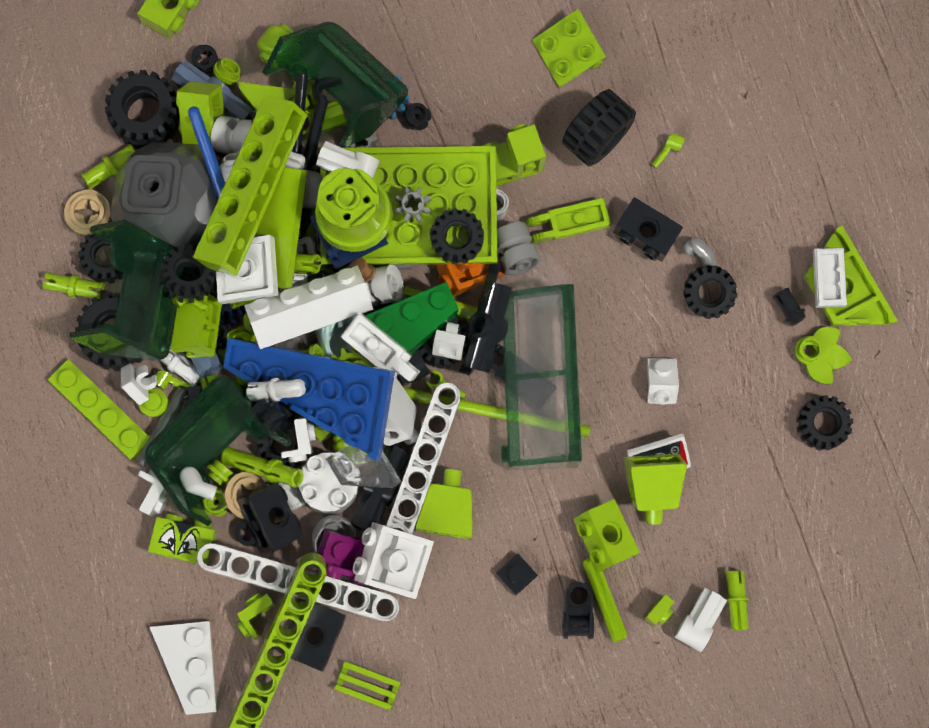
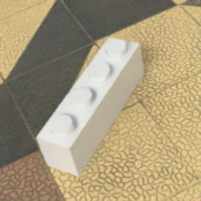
M358 265L323 278L314 279L301 286L286 289L278 293V296L257 299L250 304L244 305L260 349L358 315V313L373 310L368 290Z

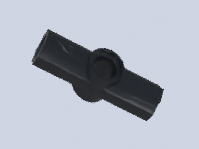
M491 281L487 282L480 311L475 312L469 321V332L472 335V340L465 361V367L489 373L497 343L503 341L508 332V322L504 317L512 287Z
M386 445L381 455V460L378 461L375 471L371 472L362 491L363 497L351 521L353 526L365 531L368 527L371 528L372 522L380 523L386 507L390 506L398 489V480L409 459V452L395 445Z

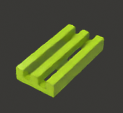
M345 661L334 690L391 711L401 682ZM350 669L393 686L392 691L347 675V672ZM344 680L387 696L389 699L386 703L343 686Z

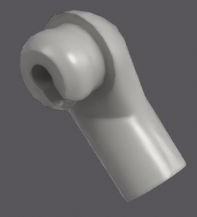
M692 237L691 240L684 242L685 253L687 255L696 253L701 259L702 267H705V265L717 266L713 249L702 239Z

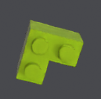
M526 124L517 125L507 133L506 142L499 144L498 141H494L484 145L496 146V187L543 172L546 154L535 124L528 127Z

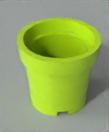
M338 168L326 175L320 183L315 207L316 223L321 235L332 246L349 252L364 251L377 245L386 236L392 223L393 208L386 191L369 174L356 168ZM369 197L371 200L369 203H364V198ZM346 214L351 216L349 220H344Z

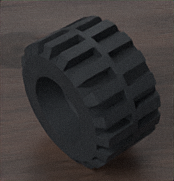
M139 70V75H135L134 71L128 72L129 77L126 79L120 76L117 79L119 84L117 86L112 84L109 88L111 95H106L105 102L108 105L105 107L107 119L119 139L122 138L127 145L133 143L134 147L138 149L142 148V145H147L151 142L165 143L163 140L165 137L171 139L174 136L172 130H178L179 128L178 119H180L179 108L176 105V93L172 85H169L168 80L164 77L160 79L158 73L153 71L148 75L146 70ZM152 98L159 102V109L153 118L144 122H136L128 118V111L137 100Z
M611 89L602 91L590 100L573 119L564 133L562 144L587 166L590 167L597 164L611 152L628 132L634 122L636 111Z
M105 293L102 294L103 298L100 300L97 297L91 299L93 303L91 306L88 307L85 304L82 308L84 314L82 316L78 315L76 320L79 323V327H75V334L78 336L76 340L82 348V352L93 363L100 365L106 370L112 368L114 371H121L122 367L130 363L133 364L136 361L141 363L144 360L142 358L143 354H149V344L153 343L154 340L152 331H154L153 325L143 307L135 302L133 298L128 295L124 297L121 293H115L114 296ZM116 317L127 319L131 324V332L128 339L116 347L102 345L99 333L104 323Z

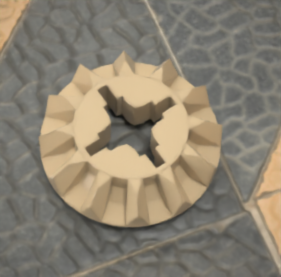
M82 190L75 193L69 198L64 209V217L68 226L75 233L77 232L85 236L87 234H94L93 230L95 229L100 232L102 228L107 227L111 216L109 202L101 193L94 190ZM90 202L92 211L97 212V214L90 216L87 224L85 217L79 213L86 211Z
M241 472L235 474L226 482L227 486L222 494L226 501L225 507L233 513V516L245 520L236 501L242 495L241 489L244 491L256 490L266 483L260 476L253 473Z

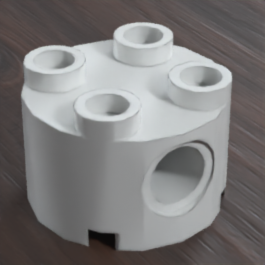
M321 453L308 459L302 467L304 477L299 486L304 501L314 511L324 515L338 514L350 507L355 502L359 492V479L353 464L344 456L336 453Z

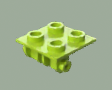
M579 9L532 39L559 88L589 68L593 67V69L600 67L603 64L602 60L606 58L605 53Z

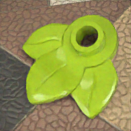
M833 327L820 328L813 336L801 338L794 348L797 360L806 365L808 375L813 380L825 385L833 383L832 370L840 369L852 361L848 352L836 344L840 337V330ZM804 347H811L813 355L807 356L804 353Z

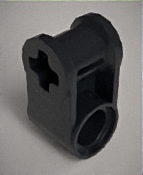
M572 583L565 590L562 618L563 639H568L569 636H587L588 639H593L594 637L593 593L591 588L585 583ZM575 587H581L586 592V599L581 604H575L571 600V591ZM572 624H584L585 626H584V627H572L571 625H572Z

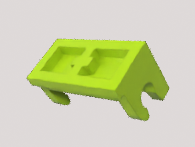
M204 294V299L201 300L211 306L208 312L188 302L180 308L177 307L170 350L175 353L186 352L187 358L215 357L222 304L211 294L208 296Z

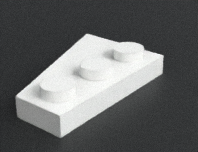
M211 621L150 627L185 714L217 712Z

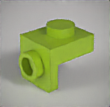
M260 593L254 595L245 602L247 607L237 614L240 621L236 624L246 638L250 635L254 640L261 637L252 621L276 605L268 594L264 596Z

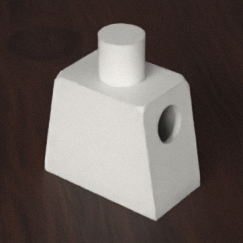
M394 378L384 444L390 446L403 441L406 445H412L419 436V432L414 428L417 408L397 378Z

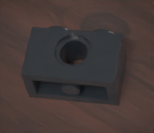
M634 197L618 221L614 233L617 234V239L628 246L633 244L642 249L641 253L648 259L653 261L658 259L663 262L681 233L683 226ZM643 226L650 227L654 232V236L650 238L642 236L639 228Z
M278 482L265 484L236 500L261 553L275 552L303 536L300 530V521L292 513L287 503L288 496L285 490L279 486ZM270 510L275 514L274 523L269 519Z
M314 603L290 659L324 672L347 616ZM319 627L324 634L323 640L319 644H311L307 639V633L311 628Z

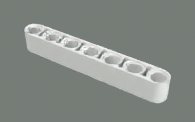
M452 383L440 384L434 391L387 522V527L393 529L400 528L404 532L413 535L460 403L459 389ZM451 390L456 396L455 401L450 405L442 404L438 398L440 392ZM435 417L442 418L446 423L445 429L439 433L432 432L429 429L431 419ZM431 445L434 447L436 455L432 460L424 461L419 457V450L422 446ZM418 472L425 476L426 483L422 488L414 489L409 485V478L413 473ZM409 500L415 504L416 510L412 516L404 517L399 513V505L403 501Z
M211 543L200 548L196 559L200 568L205 571L284 594L297 568ZM207 549H213L219 555V561L214 566H207L202 560V554ZM238 557L245 559L248 563V569L242 575L234 573L231 568L232 561ZM265 566H271L277 572V577L272 583H266L261 579V570ZM305 570V572H306L307 574H309V575H316V574H317V573H314V572H310V571ZM326 576L324 583L327 582L333 586L334 594L332 598L325 600L318 594L315 601L318 604L377 621L392 620L399 611L398 601L389 594ZM352 591H358L362 595V604L358 608H353L348 603V595ZM296 592L293 595L305 600L309 597L304 592ZM381 599L387 600L391 605V611L387 616H381L377 612L376 606Z

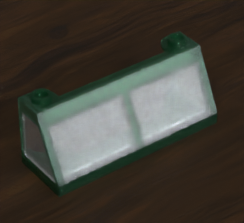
M574 284L512 291L504 317L508 322V332L503 339L507 445H501L502 463H507V470L578 468L582 462Z

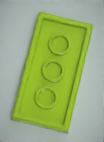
M287 167L284 168L254 236L271 235L275 238L278 288L282 289L292 288L307 170Z

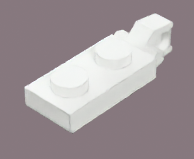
M358 313L341 336L343 340L378 368L395 371L394 378L401 374L410 382L414 381L420 373L415 366L408 362L412 356L407 350L362 313Z

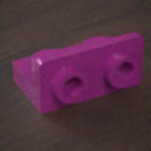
M324 530L318 554L325 559L326 576L341 579L342 575L349 576L348 580L366 585L355 581L356 574L353 573V564L356 558L362 557L365 547L362 544L361 538Z

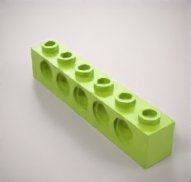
M264 95L193 256L194 259L208 269L237 277L307 117V114L293 101Z

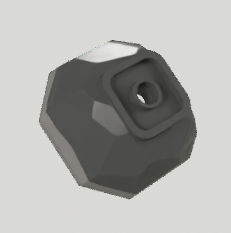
M151 142L132 153L120 167L116 176L111 204V219L138 255L164 257L165 255L168 256V252L171 249L177 253V246L181 245L183 250H187V245H193L192 250L196 251L209 218L218 202L199 144ZM215 154L218 165L220 166L222 164V161ZM159 184L158 189L153 192V187Z

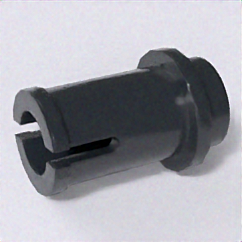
M785 288L773 296V299L786 317V323L789 322L791 326H794L806 318L804 314L806 310L800 308L789 288Z

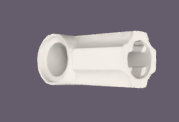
M325 141L318 155L316 165L330 172L338 168H356L363 170L373 179L380 161L363 152L356 151L354 153Z
M703 588L690 614L684 617L678 627L674 638L701 653L714 629L712 627L727 600L714 591Z

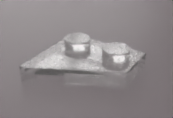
M350 445L326 458L341 485L393 488L401 483L383 450L380 461L371 459L367 456L368 454Z

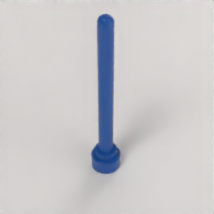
M192 106L188 110V115L217 199H219L225 182L198 107Z

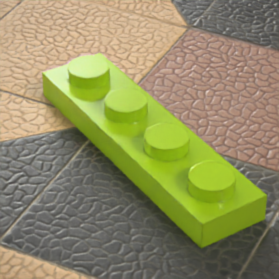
M68 359L48 381L133 461L143 450L149 436Z

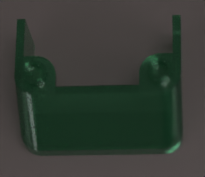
M323 22L279 37L262 71L265 76L285 70L295 81L296 73L308 74V81H318L324 77L340 78L343 84L325 88V90L351 113L346 120L347 130L339 143L342 148L369 138L399 108L408 95V88L343 27L334 22Z
M125 219L91 226L90 232L111 243L109 253L111 264L116 270L124 273L114 326L103 324L95 329L70 332L69 338L106 355L150 361L166 358L170 351L177 306L169 297V291L165 293L163 285H161V264H163L164 256H168V252L171 249L177 253V248ZM180 268L176 272L180 279H183L184 268Z
M218 376L213 379L149 443L145 450L147 464L178 510L207 526L212 521L199 504L203 497L185 490L180 480V472L183 468L188 466L196 468L202 480L210 484L209 476L204 471L207 465L211 464L243 431L255 439L268 435L286 447L292 444L283 431L268 430L263 425L264 421L250 411L257 401H250L246 391L227 376Z

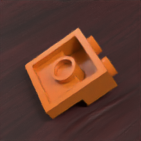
M497 253V262L501 263L500 257ZM433 264L431 266H436L440 275L438 276V285L447 282L453 297L484 284L490 264ZM501 266L497 279L506 274L503 266Z

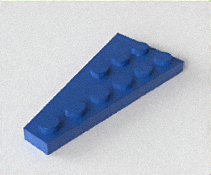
M228 338L223 368L248 383L266 382L272 378H279L281 381L303 380L306 388L304 395L282 398L280 401L327 432H332L344 439L345 443L353 448L357 447L365 452L371 459L375 461L381 460L395 371L275 346L260 349L258 343Z

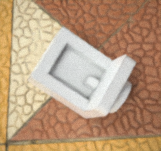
M647 358V403L675 404L679 390L677 359Z
M306 418L294 419L298 449L281 452V457H288L289 463L307 460L306 454L313 452L311 441L316 440L314 423H308Z
M150 469L147 474L140 470L138 476L151 483L152 486L139 510L154 518L155 514H160L166 506L168 498L165 495L170 486L164 482L166 477Z

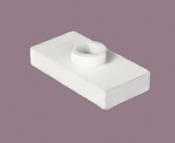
M844 248L814 249L813 267L816 308L847 306Z

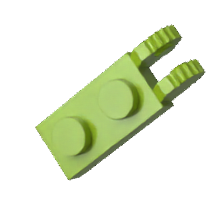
M604 198L549 210L546 214L534 216L526 220L528 227H537L548 222L551 225L552 230L536 233L531 236L532 244L547 242L552 239L554 241L611 227Z

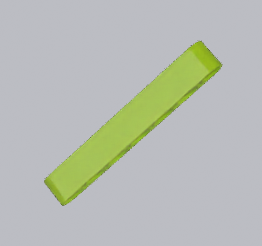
M314 552L307 553L299 561L228 721L227 728L260 727L325 581L326 562L320 554ZM310 564H315L321 570L316 575H309L304 569ZM296 592H304L309 596L304 602H297L292 598ZM291 619L295 621L296 626L292 629H285L280 623L283 620ZM277 646L282 648L284 653L280 656H273L268 650ZM260 674H268L272 677V680L267 683H261L256 677ZM248 701H256L260 706L257 709L251 710L246 708L244 704Z

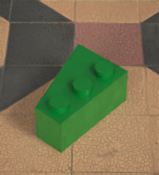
M445 282L365 315V317L404 347L412 356L425 342L435 336L436 330H442L447 325V322H451L458 316L459 308L448 283Z

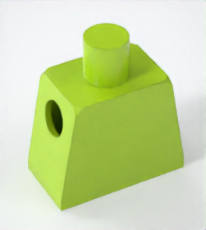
M680 454L624 457L631 502L636 510L645 511L646 523L652 525L663 523V510L679 507L687 463Z
M445 469L442 485L430 483L416 524V532L472 539V490L460 488L462 471Z

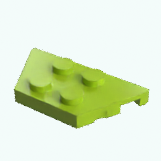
M843 225L839 226L823 249L844 248L847 306L822 308L832 326H872L896 323L898 321ZM812 263L803 277L815 296L814 267Z

